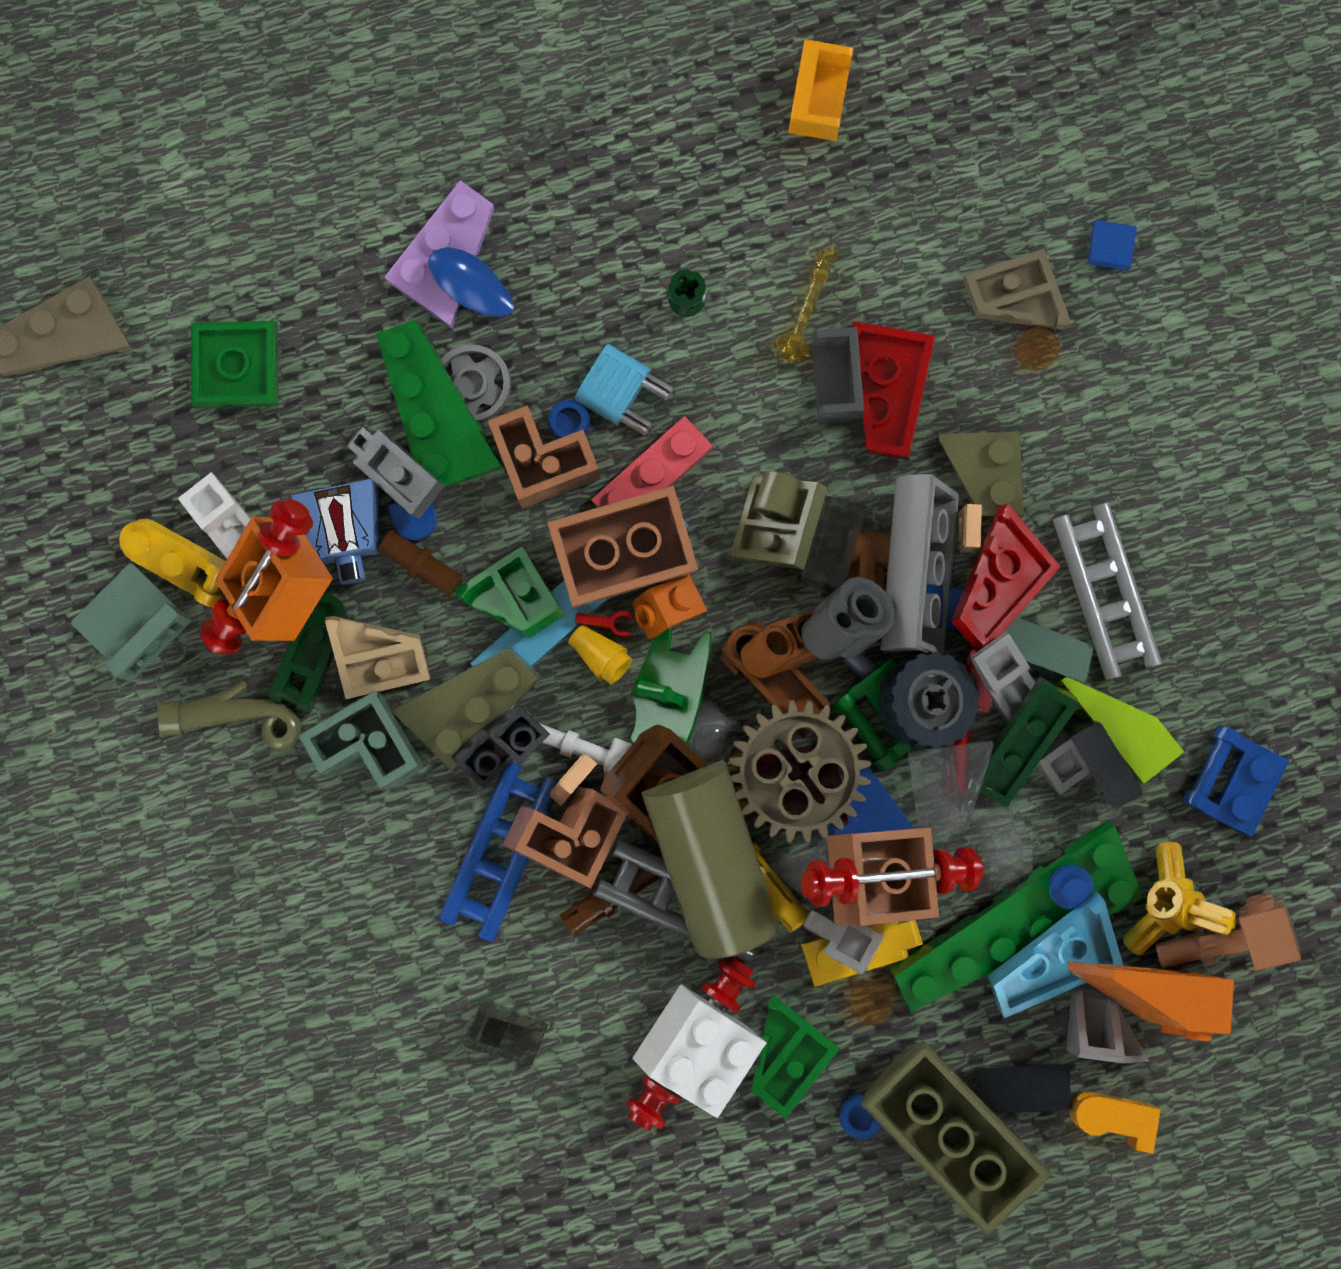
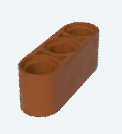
M814 610L772 623L760 631L741 650V661L745 669L753 676L763 678L820 659L806 648L801 632L803 624L813 616Z

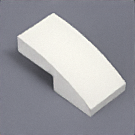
M211 472L181 495L178 500L199 527L209 535L226 559H228L250 518Z

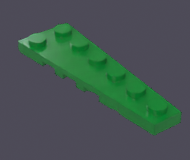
M1110 821L1100 824L1063 850L1064 855L1045 868L1042 865L1028 874L1029 879L1009 893L1004 890L994 897V903L975 916L969 914L953 925L947 933L937 936L892 967L890 971L910 1012L992 973L1075 908L1066 909L1060 907L1052 900L1049 894L1050 876L1061 866L1077 865L1089 873L1093 881L1091 896L1098 891L1105 900L1109 915L1144 899L1116 827Z

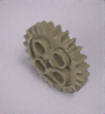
M791 700L788 706V713L782 714L780 709L774 704L772 705V719L768 721L763 715L758 713L756 718L760 727L757 730L746 725L743 727L744 732L750 738L748 743L742 741L734 742V746L742 751L743 755L742 757L729 759L730 764L740 767V773L730 777L732 782L742 783L743 788L736 792L737 798H747L749 802L742 810V813L746 815L756 811L759 814L754 824L756 828L762 826L766 821L771 823L770 837L772 838L782 828L786 829V839L790 843L796 831L802 832L806 843H810L812 830L815 829L826 839L828 838V824L832 823L836 828L842 830L844 826L839 816L843 813L853 818L857 816L855 810L850 806L852 800L857 802L866 801V798L857 791L858 786L871 784V780L860 776V770L871 766V762L858 760L857 754L867 748V745H853L851 739L856 735L858 729L853 728L844 732L841 729L845 720L844 715L839 716L833 722L828 719L830 706L826 705L820 714L817 715L813 713L812 701L807 702L804 712H798L794 700ZM808 729L813 732L817 743L815 749L809 753H801L794 749L791 738L795 731ZM780 739L783 741L797 763L803 764L807 762L810 764L811 769L807 772V776L825 799L823 804L816 802L800 779L793 782L789 779L788 774L792 771V767L776 748L775 740ZM771 754L780 760L782 770L776 778L764 779L758 774L756 763L760 757ZM825 764L836 765L842 772V782L835 789L823 787L818 780L819 769ZM799 790L805 794L808 805L802 814L791 815L784 810L782 800L788 791Z

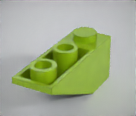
M1064 677L1054 683L1056 686L1077 697L1080 704L1073 714L1076 712L1082 721H1098L1103 725L1139 785L1145 784L1184 753L1183 749L1157 717L1069 677Z

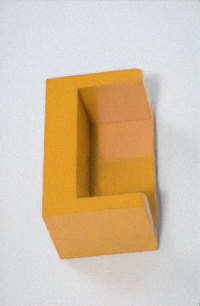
M804 40L788 133L837 141L854 50L852 47Z

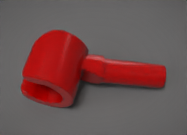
M618 611L612 617L576 612L575 623L611 629L616 637L627 638L632 633L618 631L615 628V622L619 618L632 620L634 618L626 611Z

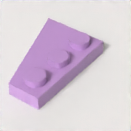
M460 180L385 275V280L452 329L460 304L452 300L436 283L429 270L428 259L436 250L446 247L461 249L477 257L494 211V205Z

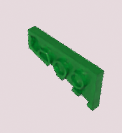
M411 320L376 333L412 456L445 485L443 489L505 468L501 458L494 452L488 442L487 435L480 423L475 420L466 405V400L461 391L454 385L445 370L446 366L421 324Z

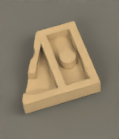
M336 616L326 617L325 623L345 699L367 695L373 691L380 692L430 680V673L420 635Z

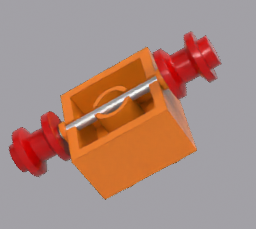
M291 499L278 500L273 503L269 510L270 517H251L215 579L227 600H219L214 604L211 609L213 620L205 621L199 630L200 638L210 651L216 654H234L242 645L240 634L246 633L252 641H295L333 578L305 536L313 527V519L308 509L302 503Z

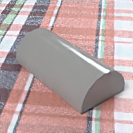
M932 474L906 475L896 479L885 591L894 606L895 620L893 627L881 637L880 645L881 651L901 656L928 652H939L940 655L945 654L946 619L949 588L951 587L959 494ZM927 585L943 586V628H937L941 617L940 597L938 594L926 593Z

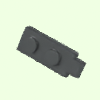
M361 425L347 444V447L356 454L352 462L409 514L418 519L422 517L445 487L438 478L379 428L373 433Z

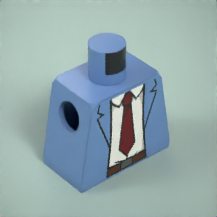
M372 479L292 495V500L302 503L308 509L313 519V527L306 534V537L323 564L336 563L340 584H353L364 581L365 574L361 557L379 554L377 551L380 545L379 489Z

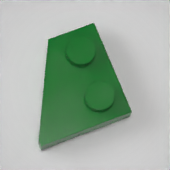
M523 546L454 590L463 603L527 638L534 636L565 615Z
M773 995L769 1000V1009L762 1035L766 1045L759 1054L751 1091L787 1119L841 1048L777 996Z

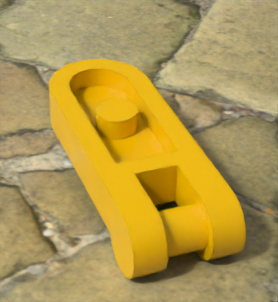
M138 519L122 529L119 538L120 547L124 555L131 561L194 595L196 601L205 606L213 607L217 601L221 600L223 592L220 590L215 579L224 566L225 560L150 519ZM201 569L205 570L207 574L206 580L198 577Z

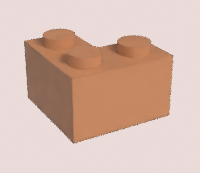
M528 405L488 420L522 509L601 479L599 468L584 430L543 445Z
M577 787L560 822L534 809L521 806L502 846L575 883L591 888L627 814L608 797L593 789Z

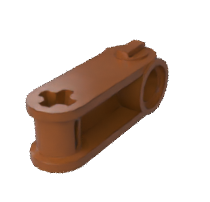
M749 620L744 626L734 630L728 640L719 648L722 653L718 657L734 676L740 673L771 708L772 705L776 704L782 714L788 713L789 702L794 700L798 712H803L807 702L812 701L814 714L819 715L826 705L830 706L829 716L834 712L829 702L797 667L763 678L753 676L745 669L741 657L736 652V642L743 637L754 638L766 626L760 620L756 623ZM799 729L795 731V734L803 740L807 737L806 731L808 729Z

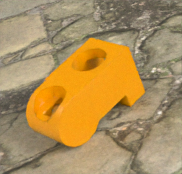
M1082 1092L1072 1099V1109L1069 1110V1115L1072 1122L1085 1133L1093 1136H1100L1107 1132L1128 1136L1127 1145L1137 1151L1154 1154L1161 1109L1149 1103L1095 1092Z

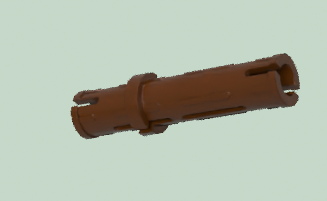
M660 847L651 853L664 859ZM639 867L628 892L637 895L661 877ZM595 887L590 889V895L559 914L574 938L606 915L610 918L616 914L614 910L618 906L594 896L593 891Z

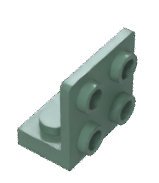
M128 564L71 623L108 660L104 666L116 678L132 682L192 620L139 568L133 564Z

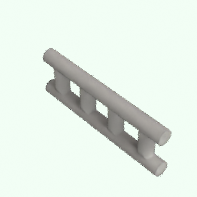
M1109 502L1093 507L1096 517L1094 521L1073 527L1069 515L1053 519L1105 681L1122 676L1118 663L1138 657L1143 658L1146 668L1162 664ZM1102 536L1110 560L1086 567L1078 543ZM1115 576L1123 600L1099 607L1091 583ZM1129 616L1136 640L1112 647L1105 623Z

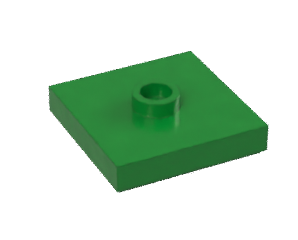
M276 321L191 323V406L195 409L279 406L278 324Z

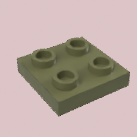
M765 471L762 477L753 476L729 556L743 562L804 570L828 488L818 482L801 481L792 476L774 471Z

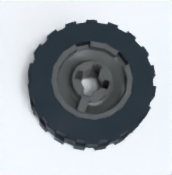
M939 652L916 654L900 659L894 667H890L885 673L886 677L879 686L880 696L877 697V705L880 706L881 713L879 715L881 721H884L887 726L885 729L890 735H894L897 738L896 741L901 744H908L910 748L915 749L949 747L954 745L955 741L962 740L967 735L966 732L973 728L976 722L974 721L975 716L979 712L977 701L979 691L975 687V679L972 673H968L965 669L966 666L961 661L957 662L953 656L948 654L940 655ZM926 693L933 697V705L930 709H927L929 703Z

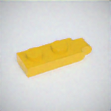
M916 920L866 925L884 935V939L866 971L904 960L909 956L907 949L923 944ZM824 938L801 944L814 987L859 974L824 954L830 942Z

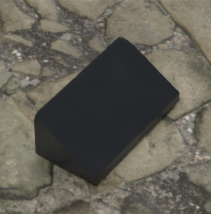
M1074 721L1070 723V738L1111 806L1117 809L1140 797L1143 794L1142 789L1103 725L1098 721Z

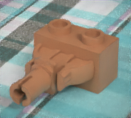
M1272 892L1247 898V904L1244 907H1240L1239 920L1235 921L1237 922L1235 929L1231 930L1228 935H1221L1197 927L1193 930V933L1156 943V951L1162 968L1199 959L1203 963L1207 962L1208 965L1215 964V956L1244 951L1250 952L1255 971L1300 961V947L1284 897L1274 898Z

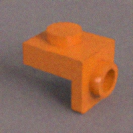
M690 574L649 588L631 603L635 619L644 630L648 639H653L666 630L695 619L707 612Z

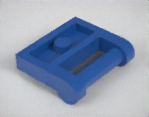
M1218 725L1213 735L1215 739L1214 745L1192 789L1185 791L1180 802L1246 837H1253L1289 760L1252 742L1231 728ZM1231 748L1241 753L1215 804L1207 799Z

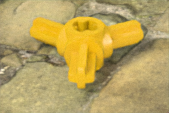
M1177 842L1160 843L1155 850L1159 881L1153 884L1148 893L1147 904L1145 905L1148 913L1123 937L1126 947L1137 956L1142 955L1166 932L1174 935L1180 929L1194 930L1197 927H1201L1221 935H1228L1231 930L1235 929L1237 924L1235 922L1236 914L1233 910L1207 902L1201 892L1194 890L1193 881L1185 878L1181 845Z

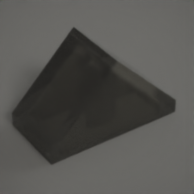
M487 998L480 1004L463 1046L475 1051L532 1065L548 1024Z

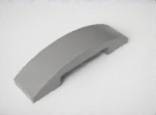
M1004 632L972 655L971 660L989 696L1008 724L1035 682L1028 672L1030 666L1010 634ZM1062 728L1037 764L1038 769L1059 795L1091 773L1073 744L1070 734L1066 733L1064 728Z

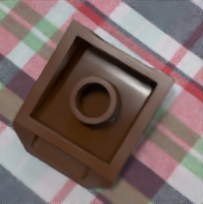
M656 724L640 733L637 740L620 760L605 774L600 791L657 840L641 792L708 765L671 729Z

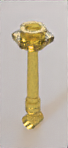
M827 247L816 253L815 258L818 264H815L810 276L812 280L793 332L776 337L772 341V344L778 348L777 355L785 361L800 363L801 359L812 356V349L804 339L803 333L823 283H826L829 276V267L838 259V252L833 247Z

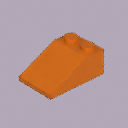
M1068 961V970L1140 1019L1160 1024V1032L1184 1035L1186 1039L1212 1041V1033L1231 1035L1234 979L1181 970Z

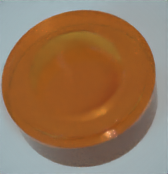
M1040 327L1027 330L1020 337L1016 345L1018 361L1023 367L1031 371H1042L1049 368L1057 359L1060 351L1057 337L1048 329Z

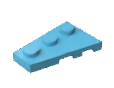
M1098 891L987 976L997 1007L1004 1018L1087 983L1068 970V961L1123 966L1106 903Z

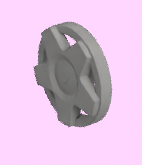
M463 345L452 349L441 358L446 367L451 362L453 373L450 378L461 391L466 400V405L477 422L487 421L503 409L510 396L511 378L506 364L497 353L480 345ZM468 354H481L487 356V358L475 363ZM501 371L503 375V390L494 382ZM481 405L491 406L487 411L477 414Z

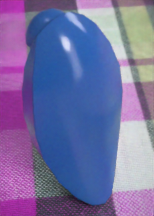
M451 247L438 249L431 254L428 259L429 270L439 287L452 300L467 309L484 315L500 317L509 315L513 311L514 304L504 285L495 273L476 256L461 249Z

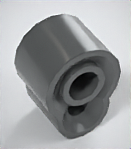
M862 577L850 578L815 608L813 616L803 624L801 630L802 640L806 648L820 659L830 660L837 656L845 658L858 656L893 627L895 620L894 606L888 594L875 582Z

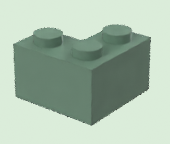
M375 691L298 736L320 774L331 775L362 757L378 787L389 790L425 768L396 717L391 712L392 710L383 695Z

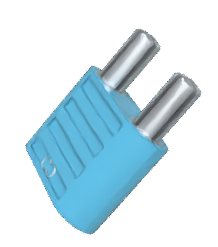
M607 344L581 384L574 401L581 403L584 407L617 426L622 422L642 435H646L648 429L651 428V422L632 412L629 408L642 387L664 400L670 397L669 394H672L673 387L651 375V368Z

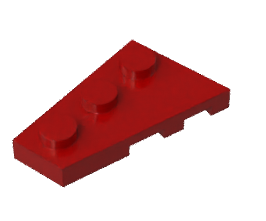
M852 321L853 327H857L864 402L863 421L867 452L869 454L909 461L934 349L935 335Z
M1008 503L999 506L951 619L954 626L977 652L1003 634L1061 567Z

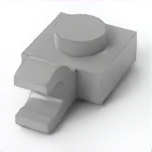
M811 910L803 924L807 930L830 941L824 954L862 976L865 974L884 939V935L866 925H835L834 922Z

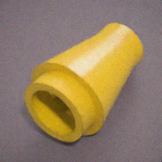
M585 624L577 628L568 641V644L577 651L599 681L605 680L610 685L616 683L626 673L632 663V658L627 655V648L591 630Z

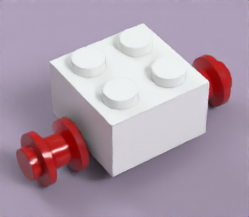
M733 956L728 963L722 959L717 963L721 975L715 984L704 983L701 989L712 997L709 1001L681 984L632 1059L645 1072L642 1081L646 1089L639 1099L629 1098L626 1105L632 1110L628 1117L643 1129L650 1131L653 1126L662 1129L666 1122L661 1113L668 1103L678 1105L682 1099L681 1097L718 1118L766 1045V1042L748 1026L725 1012L726 1008L724 1006L738 1013L741 1006L736 998L743 988L754 989L757 984L750 979L754 971Z

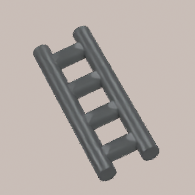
M617 839L611 855L622 859L623 862L613 884L599 879L594 888L593 895L690 938L684 917L667 909L675 891L664 859ZM639 867L662 877L652 901L628 892ZM756 948L733 957L750 964L755 957Z

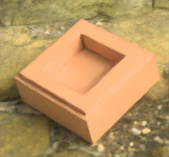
M966 504L959 512L957 546L959 553H975L981 547L982 505Z
M582 754L551 790L550 797L561 806L597 763L587 754Z

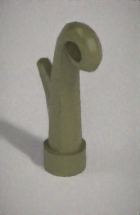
M239 681L226 690L198 700L159 702L157 710L161 736L183 735L184 731L265 718L262 726L263 740L269 747L277 750L288 749L297 742L301 732V725L294 711L284 704L270 700L234 699L246 689L247 683L245 681ZM279 719L285 722L287 726V733L281 738H277L273 734V727Z

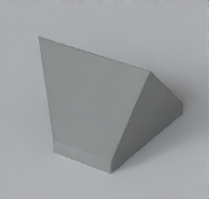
M1083 984L1072 989L1065 1051L1078 1058L1115 1063L1150 1062L1118 1003L1091 985Z

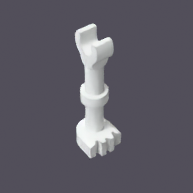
M541 724L550 733L542 743L560 749V754L569 758L572 755L581 757L582 754H587L597 764L604 766V776L632 745L631 743L614 738L610 750L580 739L579 733L571 730L564 733Z

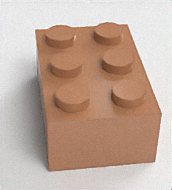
M674 485L547 522L572 608L695 573L698 570Z

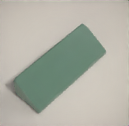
M1018 617L1004 631L1010 634L1030 668L1059 679L1069 677L1085 684L1094 649L1093 645ZM961 634L959 641L971 645Z

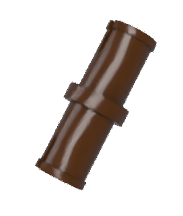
M393 529L386 534L377 550L409 571L408 576L414 580L418 577L445 593L447 597L453 594L464 576L432 556L433 551L428 547L421 549L397 534Z

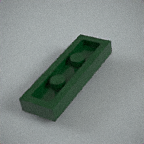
M1039 677L970 778L971 788L1008 808L1080 704L1077 697Z

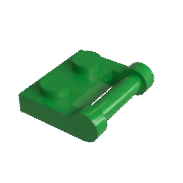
M889 657L829 702L837 715L842 714L845 716V720L852 729H858L856 735L863 744L867 745L866 749L873 757L871 763L878 773L891 768L897 763L899 758L913 749L908 744H901L896 741L897 738L894 735L892 737L895 741L886 747L855 704L858 699L864 696L881 720L879 715L881 713L880 706L877 705V697L880 696L879 686L881 681L885 679L887 670L896 665L893 659Z

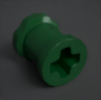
M684 269L676 272L671 277V282L668 286V301L670 308L680 316H694L702 310L705 304L706 284L698 272ZM686 287L688 292L694 291V298L688 300L685 294L680 295V289Z

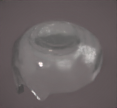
M702 706L699 708L695 727L689 741V748L707 765L721 760L727 764L736 750L734 742L737 741L736 729L723 713L714 708Z

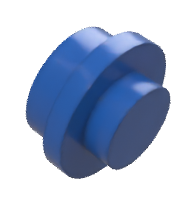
M1064 865L1057 868L1051 874L1048 887L1049 894L1052 900L1060 907L1073 909L1091 896L1093 881L1089 873L1082 867Z

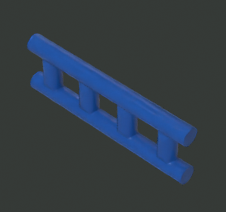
M511 762L500 773L438 918L440 921L453 926L459 914L482 923L478 937L490 942H494L529 860L513 852L508 866L504 867L483 858L492 835L496 834L506 838L513 824L500 818L510 794L533 803L532 809L548 816L554 801L550 797V792L559 782L546 776L540 788L517 778L522 766ZM476 873L500 883L490 907L466 898Z

